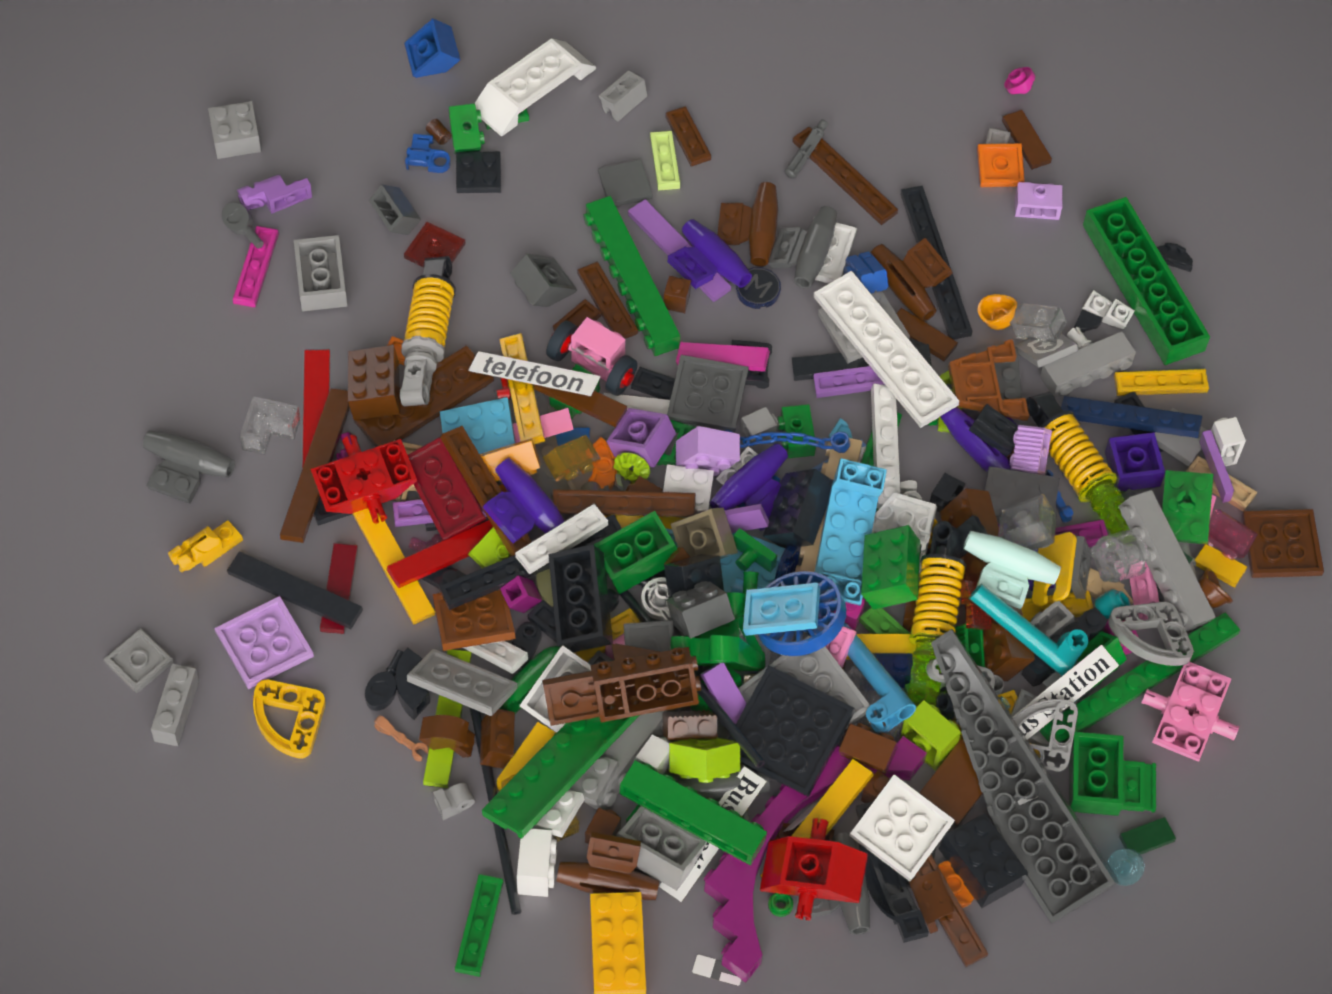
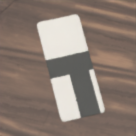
M697 955L692 970L694 974L737 986L741 982L739 977L721 965L722 961Z

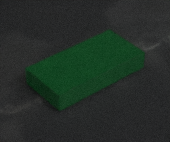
M1165 817L1123 832L1119 836L1130 859L1173 843L1176 840Z

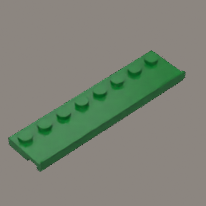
M640 715L601 722L600 717L566 723L482 809V815L504 829L509 828L522 839Z

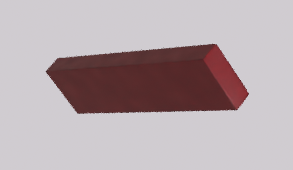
M334 543L326 590L350 601L358 545ZM324 617L321 618L320 632L345 634L346 627Z

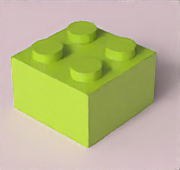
M923 700L916 707L914 714L904 720L900 739L904 736L927 752L925 763L937 771L958 744L961 731L953 721H948L943 717L936 706L928 704Z
M718 737L715 739H687L669 743L670 773L680 774V778L683 779L698 778V781L702 783L713 782V778H729L730 774L740 772V746L736 741Z

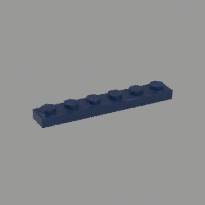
M1064 396L1061 406L1063 411H1072L1077 421L1192 438H1199L1202 424V415Z

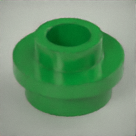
M774 893L769 898L768 908L773 915L784 917L793 910L794 903L790 895ZM782 902L785 904V907L778 908L776 904Z

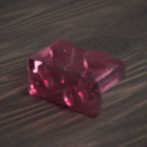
M1216 509L1210 519L1207 545L1214 548L1215 546L1222 550V555L1231 560L1245 558L1258 534L1222 510Z

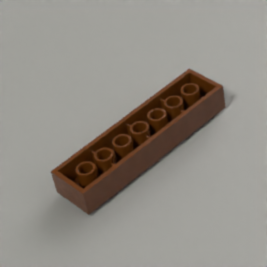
M965 488L940 511L941 520L949 522L956 528L972 515L977 516L988 535L1001 537L989 491ZM968 552L961 558V560L966 562L967 567L964 571V578L960 581L962 582L960 590L969 624H983L985 668L990 669L994 675L1008 682L1035 660L1034 653L969 599L972 592L976 589L982 569L988 563ZM1009 605V606L1012 607L1015 611H1017L1020 615L1023 616V613H1022V610H1021V609H1018V608H1016V607H1013V606Z

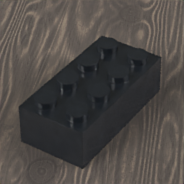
M592 544L548 554L557 646L561 648L563 645L574 653L613 644L604 553Z

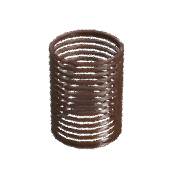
M433 119L428 123L430 129L426 127V131L433 136L439 145L447 143L445 140H442L443 138L451 139L452 134L438 119Z

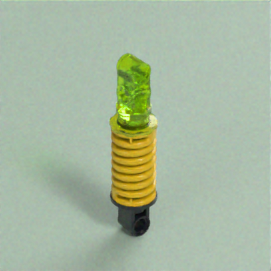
M1050 392L1028 397L1026 403L1029 415L1038 427L1052 430L1050 456L1059 466L1060 471L1064 473L1065 478L1077 494L1081 503H1091V508L1094 512H1097L1101 520H1104L1105 526L1112 534L1116 543L1122 545L1135 541L1118 507L1125 501L1121 491L1114 486L1118 477L1112 472L1108 464L1103 462L1104 458L1099 455V451L1089 441L1088 435L1084 434V430L1080 427L1075 414L1072 411H1063L1054 395Z
M941 521L934 526L930 554L922 556L920 561L922 570L920 572L921 580L919 581L918 600H916V607L914 609V624L909 636L910 643L916 647L912 654L914 661L911 668L908 697L916 706L923 700L928 704L936 706L941 682L932 680L926 671L929 661L936 659L931 642L951 629L956 632L953 626L957 623L955 616L958 615L957 607L960 605L958 600L961 597L959 590L962 588V582L960 581L963 580L964 571L967 567L966 562L960 559L963 541L962 533L947 521ZM936 665V669H938L939 673H941L939 665Z

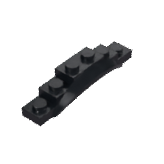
M874 801L856 805L859 821ZM859 843V850L868 854L865 877L869 893L877 907L893 920L894 925L897 924L903 943L928 937L929 931L922 912L918 910L904 877Z

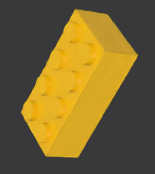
M641 892L590 894L594 994H646Z

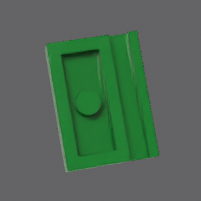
M1123 760V806L1121 810L1141 812L1147 810L1155 812L1156 763L1145 764V762Z

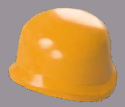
M988 295L979 302L978 314L988 327L994 330H1002L1014 322L1017 301L1007 295Z

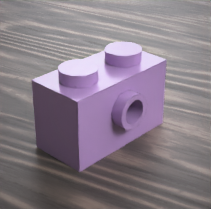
M1018 182L1015 194V217L1059 220L1062 210V185Z

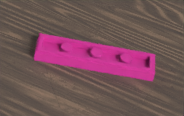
M256 226L255 233L264 242V245L257 249L251 242L233 296V304L256 308L279 235L277 229Z
M681 342L676 363L678 366L680 356L686 355L749 367L750 371H765L770 351L765 347Z

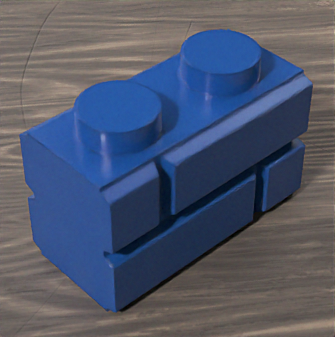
M869 251L860 253L859 256L853 255L846 258L844 275L852 271L870 294L874 293L875 290L879 292L888 288L887 271Z

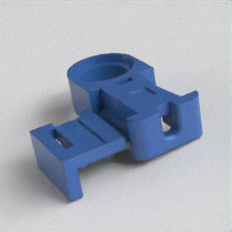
M413 134L412 146L407 148L405 165L408 170L409 165L428 167V172L444 173L450 168V156L446 151L429 148V144L434 143L433 136ZM442 157L447 162L442 166H438L434 163L435 159Z

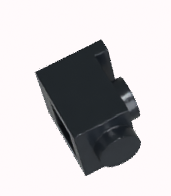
M944 473L931 493L929 503L936 504V511L940 512L964 490L965 483Z

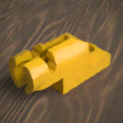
M227 520L213 531L209 526L205 527L194 536L183 541L181 546L177 545L169 551L168 555L174 565H179L178 569L180 572L190 570L199 563L206 567L242 542L243 537Z

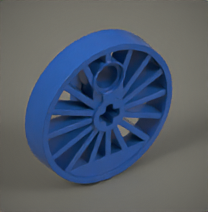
M799 571L781 576L765 587L771 588L818 583L820 587L818 628L796 630L797 642H791L795 631L771 633L769 636H767L769 633L757 634L761 642L769 650L785 656H802L822 649L835 639L845 623L846 604L838 587L831 579L820 573ZM803 632H807L810 638L803 640Z

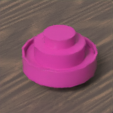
M1030 67L1017 68L1008 75L1004 86L1010 94H1025L1032 88L1036 77L1035 73Z

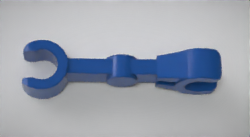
M1047 470L1046 476L1053 477V473L1050 470ZM1058 491L1056 506L1062 522L1066 523L1072 520L1073 510L1069 505L1066 506L1061 493Z

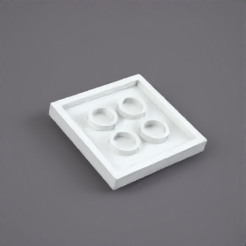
M893 775L849 836L908 881H911L955 820L897 776Z

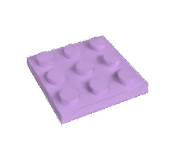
M280 596L214 628L216 635L248 689L256 686L262 680H268L314 657L313 651Z

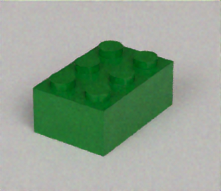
M655 511L594 544L604 553L605 571L619 594L664 570V563L677 550L674 541Z
M909 525L865 535L861 594L873 610L918 600L921 541Z
M1085 732L1074 733L1069 762V805L1074 812L1119 816L1123 806L1124 736Z

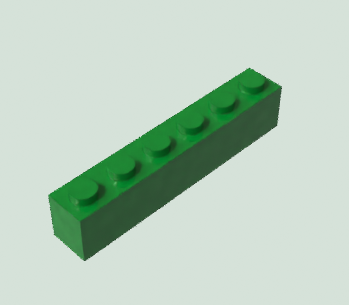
M635 760L620 783V795L750 866L766 841L767 831L760 824L748 822L738 812L724 809L714 799H706L700 796L692 787H684L676 783L673 777L656 772L647 763L643 762L641 764Z

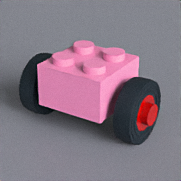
M588 317L579 328L569 321L562 322L552 334L546 349V355L558 362L571 351V361L579 364L591 373L601 376L600 378L606 381V390L615 396L621 395L631 384L638 365L634 358L625 355V339L621 334L610 331L600 322L593 321Z

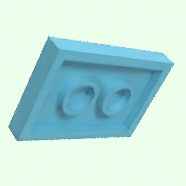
M809 583L746 590L743 624L745 635L818 628L819 584Z

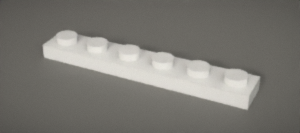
M873 384L871 388L874 467L887 470L883 492L878 497L877 508L880 509L894 492L900 494L896 397L886 385Z

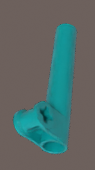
M983 584L977 586L969 597L971 601L1061 676L1074 667L1076 660L1088 645L1086 633L1078 629L1064 633L1058 642L1055 643Z

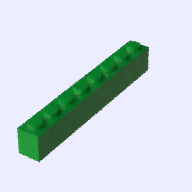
M611 196L587 203L586 213L583 214L587 227H591L593 240L596 244L599 243L601 256L604 261H608L612 278H616L618 281L619 293L621 296H625L627 309L630 314H634L636 327L639 332H643L644 343L647 349H651L654 356L679 349L681 336Z

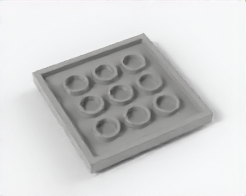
M826 647L802 656L782 655L769 665L854 707L856 711L847 728L850 724H854L866 715L870 704ZM766 668L738 688L746 704Z

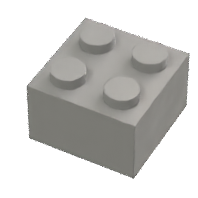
M252 101L208 108L217 159L261 152Z

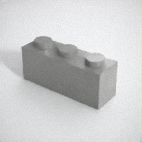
M172 664L151 727L154 742L179 746L199 684L196 668Z

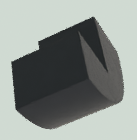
M407 648L397 665L396 685L398 698L403 709L415 720L430 704L429 692L424 688L407 682V674L423 659Z

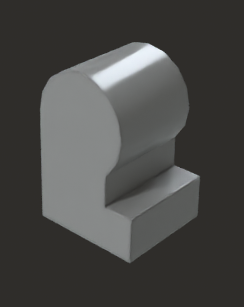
M458 783L447 790L439 789L433 792L434 803L443 820L461 813L475 803L466 783Z

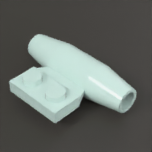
M970 531L963 546V549L988 563L981 571L977 586L983 584L1005 603L1021 609L1029 588L1028 579L1054 585L1061 570V566L1036 551L993 535Z

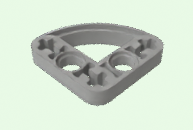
M1157 602L1117 607L1112 610L1108 620L1109 626L1119 641L1131 652L1148 661L1163 665L1180 666L1190 662L1194 650L1178 611L1173 604ZM1143 613L1147 615L1149 620H1141L1137 614ZM1158 628L1166 650L1142 641L1131 631ZM1167 630H1174L1179 636L1173 637L1168 634Z
M1052 699L1041 701L1025 708L1013 719L1018 727H1020L1029 718L1039 713L1055 710L1049 747L1030 745L1033 749H1037L1040 752L1042 763L1045 759V750L1050 751L1049 757H1056L1057 753L1062 754L1061 757L1065 759V764H1060L1059 768H1056L1054 762L1047 761V766H1044L1046 770L1061 772L1068 767L1070 762L1078 709L1069 700ZM1065 705H1070V709L1074 711V714L1069 715L1067 723H1073L1072 728L1066 725H1057V720L1063 722L1064 716L1059 710L1060 708H1065ZM1059 729H1065L1069 732L1070 738L1067 742L1059 743L1056 740L1055 734Z

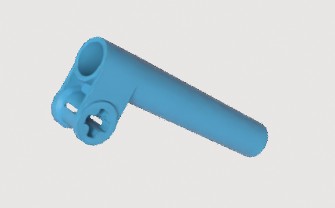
M848 624L843 625L844 627L851 629V627ZM855 635L849 648L848 657L881 697L880 700L867 708L866 717L876 733H887L899 723L911 717L916 710V705L861 639Z

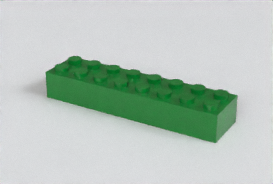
M1127 197L1087 210L1083 227L1131 309L1134 310L1135 316L1164 365L1204 352L1210 335Z

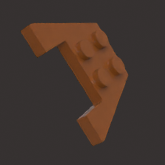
M1009 339L999 346L993 345L988 347L986 351L978 354L972 353L949 362L948 370L953 394L959 400L957 407L981 412L984 406L988 404L1005 417L1028 421L1029 412L1026 398L1002 400L994 363L1015 362L1017 356L1013 339Z

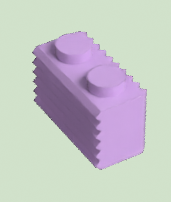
M1018 425V430L1015 431L1013 437L1015 449L1010 457L1011 470L1045 475L1052 430Z

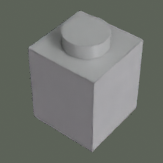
M764 407L742 417L740 430L745 437L776 432L778 421L773 413L770 414L768 409ZM763 436V437H762L763 440H769V439H771L770 436ZM756 438L751 439L750 443L756 441Z

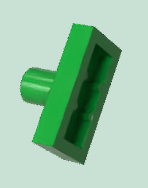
M739 528L733 537L736 548L742 552V555L735 561L738 568L747 571L756 562L771 573L776 567L777 554Z

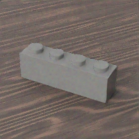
M1121 331L1081 348L1073 354L1044 365L1040 378L1054 397L1059 395L1065 396L1072 392L1073 389L1080 386L1086 387L1099 378L1105 379L1120 369H1128L1133 364L1136 351Z

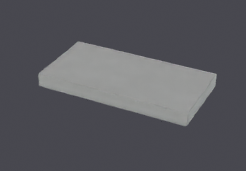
M432 649L407 674V682L489 716H492L517 690L516 682L436 649Z

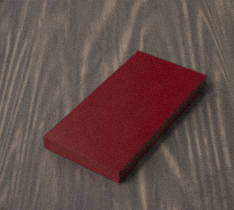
M440 437L408 454L417 478L414 486L443 541L462 533L486 519L469 485Z

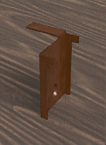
M938 868L936 871L909 881L930 934L938 931L935 920L955 913Z

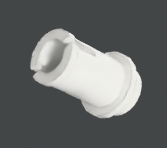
M1079 327L1072 328L1067 333V337L1077 344L1078 350L1093 344L1091 340H1087Z

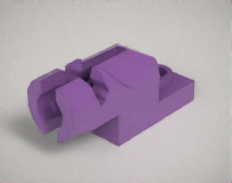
M275 175L260 182H254V188L247 185L237 189L239 201L247 210L260 208L266 204L271 214L312 198L311 184L307 178L286 186L281 176Z

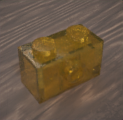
M587 435L560 445L543 457L556 482L565 478L567 481H570L577 477L579 472L582 475L590 472L595 468L593 464L601 459Z

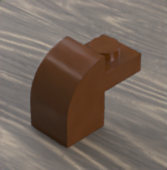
M433 715L423 717L419 740L432 750L450 748L462 758H466L472 755L475 734L468 729L469 722L464 719L450 715Z

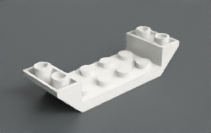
M551 38L488 82L475 102L476 110L480 109L481 119L502 137L518 125V114L572 75L582 80L596 70V66L567 42Z

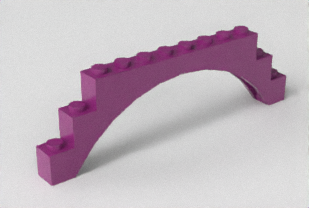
M902 736L897 743L898 747L887 774H882L889 779L895 775L901 780L910 781L925 763L927 752ZM838 745L809 797L782 784L780 787L781 792L776 797L773 795L765 805L766 810L761 815L757 814L751 822L760 824L767 831L764 845L751 866L725 852L719 860L720 865L715 870L712 868L704 878V892L722 904L715 910L712 916L714 918L713 928L731 941L726 944L721 952L723 955L721 965L745 983L762 963L763 954L754 925L753 892L756 876L767 851L768 842L770 839L774 840L782 829L783 823H788L802 809L823 797L852 761L840 756V747ZM863 765L865 768L870 770L873 773V775L876 774L877 770Z

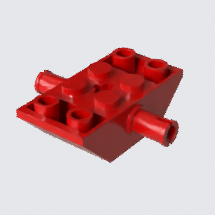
M350 435L352 444H350L347 436L343 438L342 443L348 457L311 469L326 512L352 514L368 508L374 524L379 523L377 514H379L381 522H384L387 519V515L382 503L396 499L417 481L401 439L362 452L356 435Z
M818 818L813 819L810 839L787 836L768 843L760 891L799 896L795 917L801 920L806 917L805 920H811L813 903L816 898L860 903L868 854L839 842L826 841L825 837L829 822L824 819H820V822H818Z

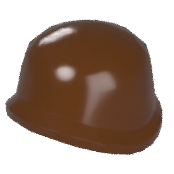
M1207 568L1198 582L1211 608H1217L1226 603L1231 604L1233 602L1232 598L1221 588L1215 573Z

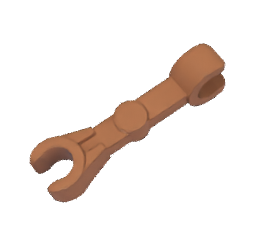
M380 715L374 721L375 729L388 736L391 735L398 743L412 750V757L416 761H422V756L416 753L417 750L421 749L428 753L426 744H414L403 733L396 731L385 717Z

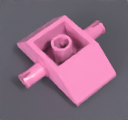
M1189 662L1183 665L1172 695L1168 696V698L1147 689L1142 704L1161 710L1163 714L1152 743L1199 762L1210 733L1215 732L1234 741L1240 726L1219 719L1218 716L1231 678Z

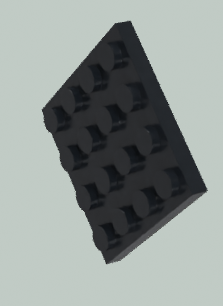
M768 665L736 723V726L764 759L765 764L757 768L741 747L740 763L809 797L856 710L854 707ZM730 734L728 740L736 741Z

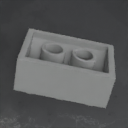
M642 806L617 836L641 841L637 868L676 891L689 876L707 843L705 840Z

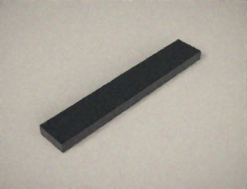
M929 344L914 345L931 366ZM842 353L792 358L794 381L814 379V374L869 366L863 357L847 363Z
M240 551L227 569L228 574L277 597L280 596L286 601L349 629H352L363 611L362 606Z

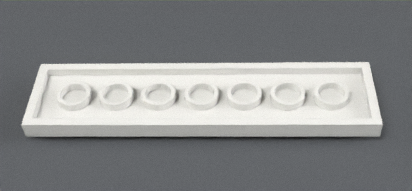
M852 271L814 292L815 300L920 428L959 405L957 397Z

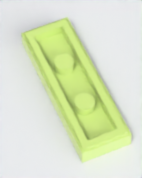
M672 131L650 132L658 191L680 189Z

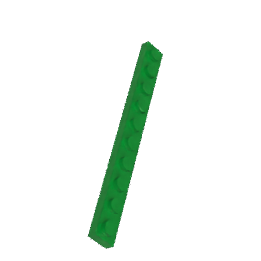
M1226 612L1188 635L1194 650L1190 662L1197 661L1239 634V627ZM1147 660L1076 704L1078 716L1075 732L1085 731L1144 694L1147 689H1152L1181 671L1183 665L1170 666ZM1068 709L1062 713L1064 716L1063 722L1057 720V725H1066L1072 728L1073 723H1067L1069 715L1074 714V711ZM1054 719L1039 730L1049 743ZM1059 729L1055 734V738L1059 743H1065L1069 740L1070 734L1065 729Z

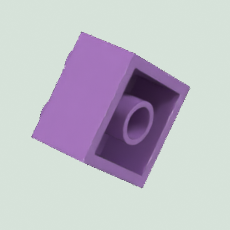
M628 408L608 438L607 443L614 457L625 452L633 453L642 457L649 467H655L676 435V432L667 414Z

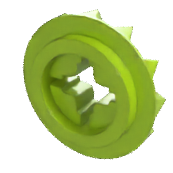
M621 453L614 460L613 468L617 470V474L624 477V481L628 479L635 483L639 476L647 479L650 474L648 463L636 454Z

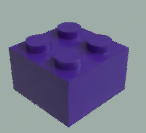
M1155 432L1109 438L1105 455L1108 466L1115 474L1113 480L1115 492L1127 491L1129 488L1137 490L1161 487L1166 472Z

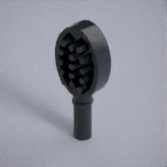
M397 650L391 663L386 668V672L377 673L368 682L365 689V701L371 710L380 711L385 709L394 700L397 691L394 676L396 675L398 662L404 653L403 651Z

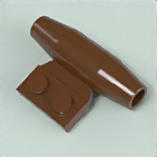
M771 182L760 183L752 208L743 203H721L717 235L727 245H740L749 240L750 261L755 266L762 267L768 264L775 243L778 219L776 185Z
M926 238L908 250L903 261L884 244L876 246L870 253L887 271L889 288L901 303L919 319L927 321L932 318L937 310L925 288L937 286L953 274L950 267Z
M591 832L586 857L588 862L560 861L556 882L592 894L641 892L642 900H656L660 880L633 871L637 867L641 841Z

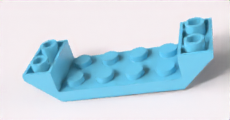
M841 458L830 489L814 572L831 579L838 587L845 602L860 606L863 598L861 589L865 535L872 534L878 497L883 492L887 470Z

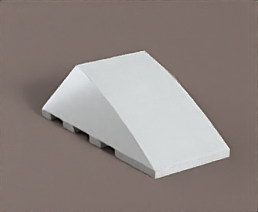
M894 492L875 513L872 533L909 525L921 541V561V557L926 555L937 506L933 503ZM920 562V565H919V581H920V572L922 571V570H921V562Z

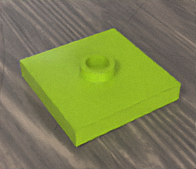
M494 527L468 553L481 568L511 557Z

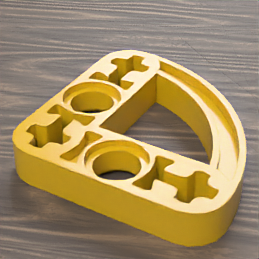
M260 681L255 687L253 709L262 735L273 747L289 756L296 758L309 756L313 750L325 709L324 694L316 689L278 681ZM267 688H270L271 693H268L267 696H263L262 692H265ZM278 690H280L279 699L276 698V694L278 695ZM294 692L297 694V698L293 702H287L283 699L284 695ZM314 698H318V703H315L313 713L310 711V701H313ZM264 705L298 711L290 741L280 736L271 727L264 713ZM305 719H312L315 723L313 727L305 729L301 726V722ZM301 735L305 736V746H303L301 750H298L297 745H300L302 740Z

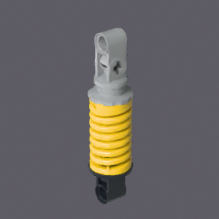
M449 256L426 258L423 275L417 277L413 282V296L401 349L405 357L404 365L406 367L403 384L400 389V399L403 406L427 405L429 403L433 372L436 370L437 363L441 362L444 358L451 306L456 293V287L450 281L452 261Z

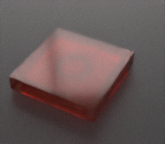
M426 222L405 251L404 259L423 268L426 258L449 256L453 263L466 242L465 239Z

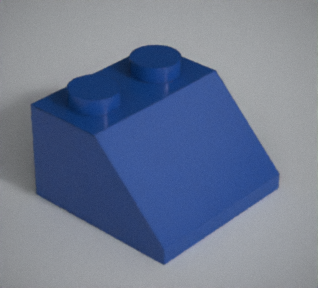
M433 18L404 43L412 75L415 78L445 73L460 61L452 27Z

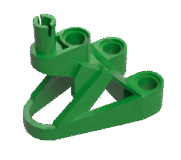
M743 572V593L726 592L735 620L693 638H689L687 635L672 636L670 650L678 647H689L691 656H696L698 666L712 667L717 663H725L732 670L762 671L765 669L766 658L761 646L754 635H745L743 631L746 590L757 589L759 573ZM739 628L747 643L740 638Z

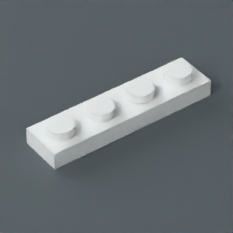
M593 504L515 553L516 558L526 571L531 574L549 563L548 554L570 550L608 526V520L596 505Z

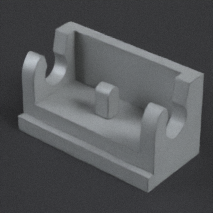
M628 70L601 93L599 99H601L604 112L607 114L611 110L613 119L618 122L647 97L644 79Z

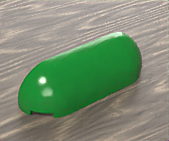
M551 646L543 649L510 679L517 683V690L499 709L512 711L515 714L521 709L520 704L555 657L560 647Z

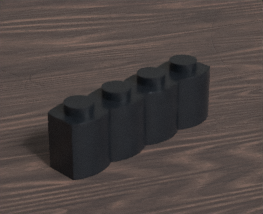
M1093 608L1084 612L1079 621L1067 625L1061 635H1056L1050 639L1057 643L1064 633L1078 629L1086 633L1089 642L1100 632H1104L1108 620L1097 608ZM1035 654V660L1026 666L1021 673L1032 687L1041 685L1043 681L1049 678L1050 673L1056 672Z

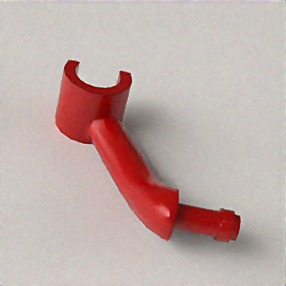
M500 377L502 389L497 390L498 399L508 397L510 400L511 393L508 387V380Z

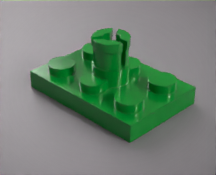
M1166 470L1162 511L1178 542L1208 544L1214 474Z

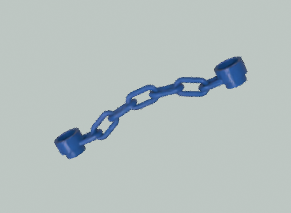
M767 432L749 437H740V440L743 442V444H740V448L773 443L775 441H788L792 444H809L821 449H833L838 453H845L851 444L849 436L845 432H836L831 438L822 439L795 432ZM770 436L771 440H763L762 437ZM793 436L803 437V441L793 440ZM756 438V441L750 443L751 439ZM809 439L818 441V443L811 442ZM825 441H830L832 446H824Z

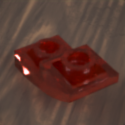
M962 580L961 604L967 605L966 628L991 630V617L969 599L972 592L976 589L978 581Z

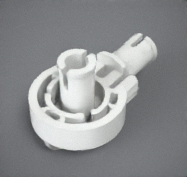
M655 578L649 581L644 586L641 595V605L644 611L651 618L661 621L672 620L666 600L669 599L666 578ZM646 593H649V594H648V600H649L648 604H649L650 608L648 607V605H647V603H646V600H645V595H646ZM678 630L682 634V636H686L683 632Z

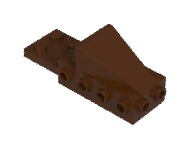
M615 643L611 644L614 661H603L590 665L591 671L542 680L550 726L600 717L601 722L697 705L699 704L697 691H701L699 676L694 674V671L698 670L696 656H691L689 647H678L660 652Z

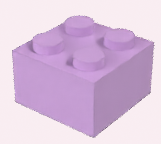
M697 426L676 441V466L686 467V469L713 470L714 476H718L721 472L740 461V434Z

